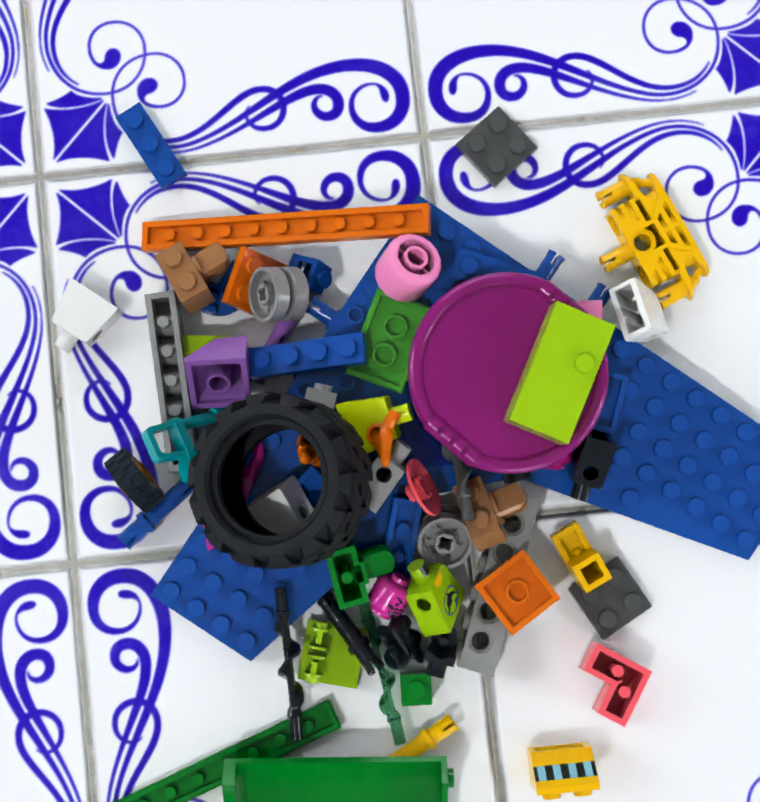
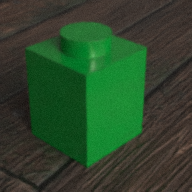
M426 670L399 672L402 706L432 705L431 676L426 674Z

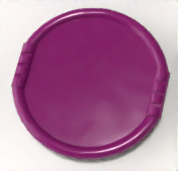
M516 272L489 273L471 278L458 284L441 296L425 314L416 330L408 359V384L413 406L424 426L423 429L468 467L472 466L480 470L502 474H519L545 468L558 462L575 450L585 440L586 436L589 435L601 414L608 391L609 380L606 352L569 444H556L503 421L549 306L559 301L588 313L549 279L545 280L537 276Z

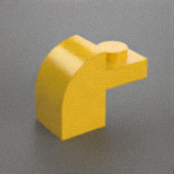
M575 520L549 535L561 556L560 559L585 593L612 579L601 556L591 547Z

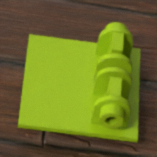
M308 619L298 679L314 684L320 682L357 689L361 663L355 655H350L348 652L349 646L331 622ZM357 627L362 635L366 636L367 629Z

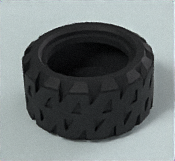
M264 392L246 396V400L235 401L214 416L217 421L203 429L194 446V449L199 450V452L189 462L187 487L194 488L189 502L196 523L205 526V537L219 552L229 553L235 562L253 568L281 569L313 565L330 558L337 549L344 548L358 532L360 519L366 518L372 498V491L369 486V481H373L371 460L362 447L364 441L354 426L343 419L340 413L328 406L288 393ZM295 430L308 440L319 458L322 470V489L313 512L301 525L287 533L276 534L260 525L248 510L243 496L242 477L250 454L261 441L280 431Z

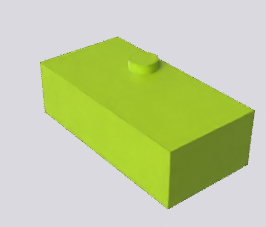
M559 301L551 304L503 421L556 444H569L616 325Z

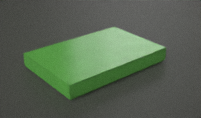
M377 288L361 332L366 334L368 364L347 367L345 373L402 394L408 380V359L412 340L420 322L430 307L415 301L407 303L395 301L385 295L380 288Z

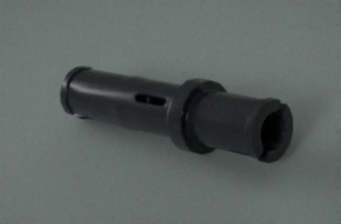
M329 592L325 594L331 606H329L323 596L318 600V606L321 607L349 646L348 652L350 655L356 656L368 676L374 675L376 673L375 668L370 661H372L378 671L384 667V662L380 660L370 646L368 637L362 635L346 611L339 609L334 593Z

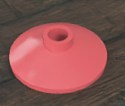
M412 458L406 463V478L408 482L405 485L406 495L411 502L416 501L427 514L436 516L441 511V500L436 484L426 467L418 459Z

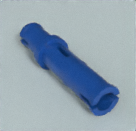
M181 479L164 494L166 498L147 514L139 512L136 515L137 519L122 533L118 534L117 537L130 550L148 532L153 533L156 530L155 526L191 495L194 488L187 487V483H184Z

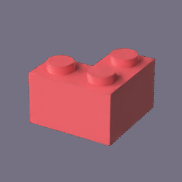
M591 640L578 667L605 681L592 709L625 727L652 671Z

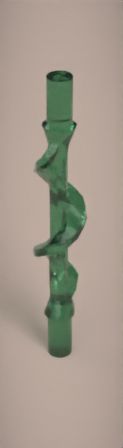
M370 602L358 605L362 618L361 622L367 629L371 647L382 661L379 650L382 640L377 634L378 626H376L375 618L370 609ZM383 667L378 671L383 689L379 708L383 714L387 715V723L390 724L394 743L397 746L407 743L401 722V715L395 710L391 695V688L396 678L394 673Z

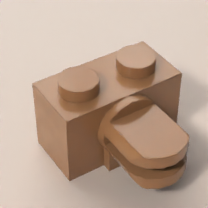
M179 241L154 256L189 315L215 301L207 287L211 285L209 280L230 267V259L226 250L217 243H213L189 257Z
M481 476L468 480L467 487L472 494L470 499L475 520L465 522L471 541L481 552L508 541L502 524L506 523V518L527 509L528 497L523 488L515 482L489 492ZM457 485L452 487L455 497Z

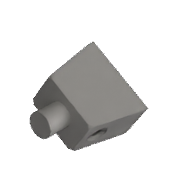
M398 438L393 443L391 449V460L387 467L391 470L390 472L381 469L383 466L378 454L371 461L373 481H369L372 491L369 509L375 514L406 470V462L404 460L412 448Z

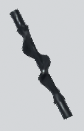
M282 586L274 588L277 608L276 617L278 619L275 623L274 631L282 637L285 659L278 669V676L286 679L288 684L290 706L287 710V717H289L291 740L303 739L302 711L300 707L304 702V693L300 683L295 681L293 659L299 655L301 649L300 645L290 637L288 620L290 609L288 606L287 588Z

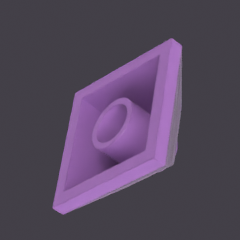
M247 336L216 338L184 358L192 409L227 407L235 401L246 400V396L252 395Z

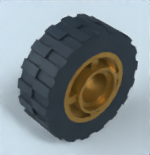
M124 447L104 463L105 468L122 492L146 514L166 498L152 474Z

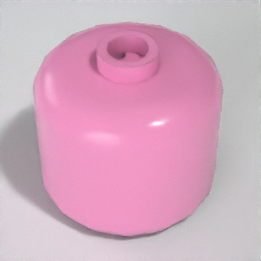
M414 234L400 235L390 242L375 266L377 284L385 295L395 301L405 303L416 301L436 281L441 271L440 255L434 245L422 236Z

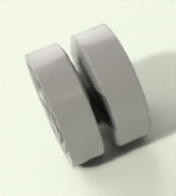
M295 266L257 268L250 278L248 287L249 305L254 317L260 322L300 320L305 315L309 304V286L303 271Z
M441 504V511L438 515L430 516L425 511L421 514L417 546L420 556L427 564L443 563L448 569L464 563L471 554L473 542L465 522L462 521L459 508L449 504Z

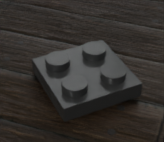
M499 106L456 143V148L493 188H496L534 154L538 148Z
M618 556L605 563L612 579L588 593H585L577 583L568 589L602 640L652 607Z

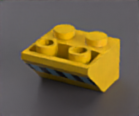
M587 742L527 748L530 783L537 796L542 795L543 799L552 800L561 798V793L573 792L574 796L580 797L592 795V790H600L592 748Z

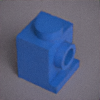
M293 253L288 267L295 266L300 269L302 266L305 267L303 273L308 282L309 293L321 296L323 290L327 289L332 283V268L318 259Z

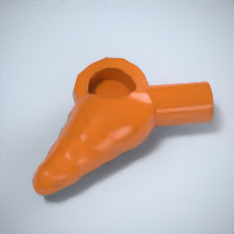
M390 409L382 424L375 423L370 425L366 433V439L376 449L383 467H388L390 464L394 439L393 428L401 417V414L393 409Z

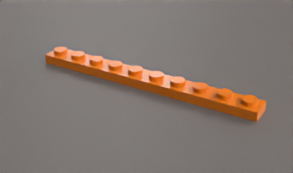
M429 203L142 222L141 250L145 253H160L179 241L186 251L202 250L213 243L220 244L226 249L240 248V246L259 247L389 239L405 234L431 236V206Z

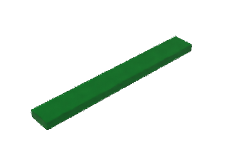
M327 699L302 711L303 739L291 740L289 718L114 802H187L222 785L224 758H279L342 728V725L330 699Z

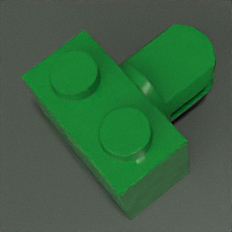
M351 539L344 548L337 549L333 556L326 559L339 609L342 610L370 602L365 584L370 583L369 579L386 575L393 571L395 559L386 545L379 544L356 551L354 542Z

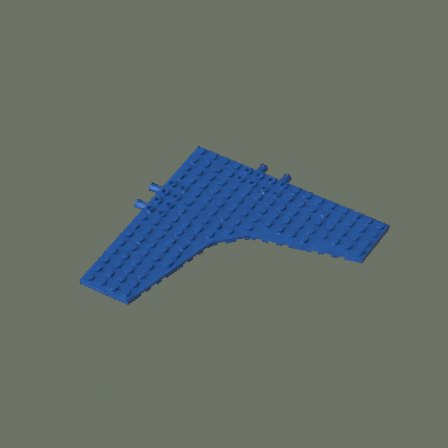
M417 195L412 204L429 203L431 206V236L422 237L434 245L441 258V271L436 281L415 302L431 308L441 296L462 283V281L449 278L459 247L527 268L420 195ZM395 238L387 240L341 310L338 309L336 311L318 299L317 296L313 297L311 303L318 307L320 311L308 305L306 313L327 325L326 329L328 330L323 337L361 332L376 290L379 288L375 279V266L380 256ZM550 249L536 272L546 274L545 280H551L560 265L565 261L559 255L551 264L557 253ZM598 282L588 300H602V306L604 307L611 297L609 293L610 288L605 289L606 286ZM615 327L606 350L609 371L628 375L629 380L615 435L610 434L617 444L602 489L591 488L587 503L749 560L760 544V424L640 343L625 341L622 331ZM347 367L293 374L294 381L286 393L305 398L307 387L314 388L315 383L333 386L332 392L338 394L336 404L344 401L389 395L393 407L408 402L412 409L414 420L399 424L402 436L398 438L412 448L404 461L407 463L412 458L418 459L429 471L439 493L453 491L452 487L456 486L453 462L443 457L441 443L423 429L424 426L413 406L408 380L403 393L399 394L345 373ZM280 431L261 441L264 444L265 457L246 505L291 475H294L298 480L312 465H304L299 461L296 444L298 436L301 434L297 431ZM254 450L252 451V453L250 454V456H249V458H248V460H247V462H246V465H247V466L249 465V462H250V460H251V458H252V455H253V453H254ZM376 450L368 453L371 461L377 454ZM569 464L565 465V469L562 470L545 468L530 472L531 477L524 479L570 496L574 484L567 474ZM471 466L468 480L481 476L485 484L504 481L502 473L488 472ZM592 466L587 467L584 471L589 470ZM381 467V469L386 472L391 471L387 467ZM406 470L376 514L368 509L366 518L360 519L359 530L352 538L356 551L379 545L384 541L392 494L407 496L405 492V485L408 484ZM197 524L151 593V596L249 661H252L279 636L274 631L275 623L278 620L276 617L277 608L274 588L282 586L287 588L288 606L290 609L288 620L290 626L325 595L333 585L326 559L313 565L295 568H253L235 562L229 553H221L215 547L208 551L204 535L205 528L202 527V524Z

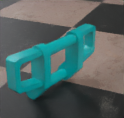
M225 407L211 408L207 413L184 419L179 417L172 418L167 422L148 427L141 436L151 460L156 464L179 460V475L182 481L187 483L189 462L197 455L187 430L217 421L214 416ZM167 430L176 452H161L154 434Z

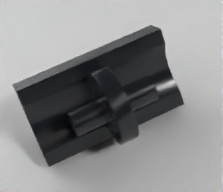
M401 615L397 618L391 617L388 626L379 625L377 630L378 636L388 648L384 654L385 663L394 670L404 668L411 658L415 659L418 663L424 662V652L420 648L422 636L419 631L410 629L412 621L407 615Z
M454 627L451 633L427 636L424 660L428 662L426 668L427 675L444 678L446 667H454L457 650V631Z

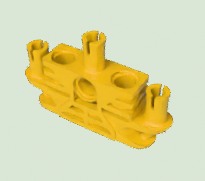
M648 173L646 179H640L639 177L629 178L625 174L618 175V182L595 193L597 202L602 200V203L599 204L602 209H606L625 197L628 199L626 204L619 205L616 210H610L605 216L621 246L600 256L599 262L601 266L612 260L603 268L606 273H610L612 270L630 261L643 284L650 290L674 278V284L655 293L659 300L667 297V299L660 302L662 310L685 297L691 301L694 297V289L699 284V279L702 276L707 277L710 273L708 264L695 240L654 174ZM648 187L649 193L643 195L639 188ZM640 239L644 241L647 250H638L634 245V240ZM689 266H692L695 270L691 276L688 275L686 270Z

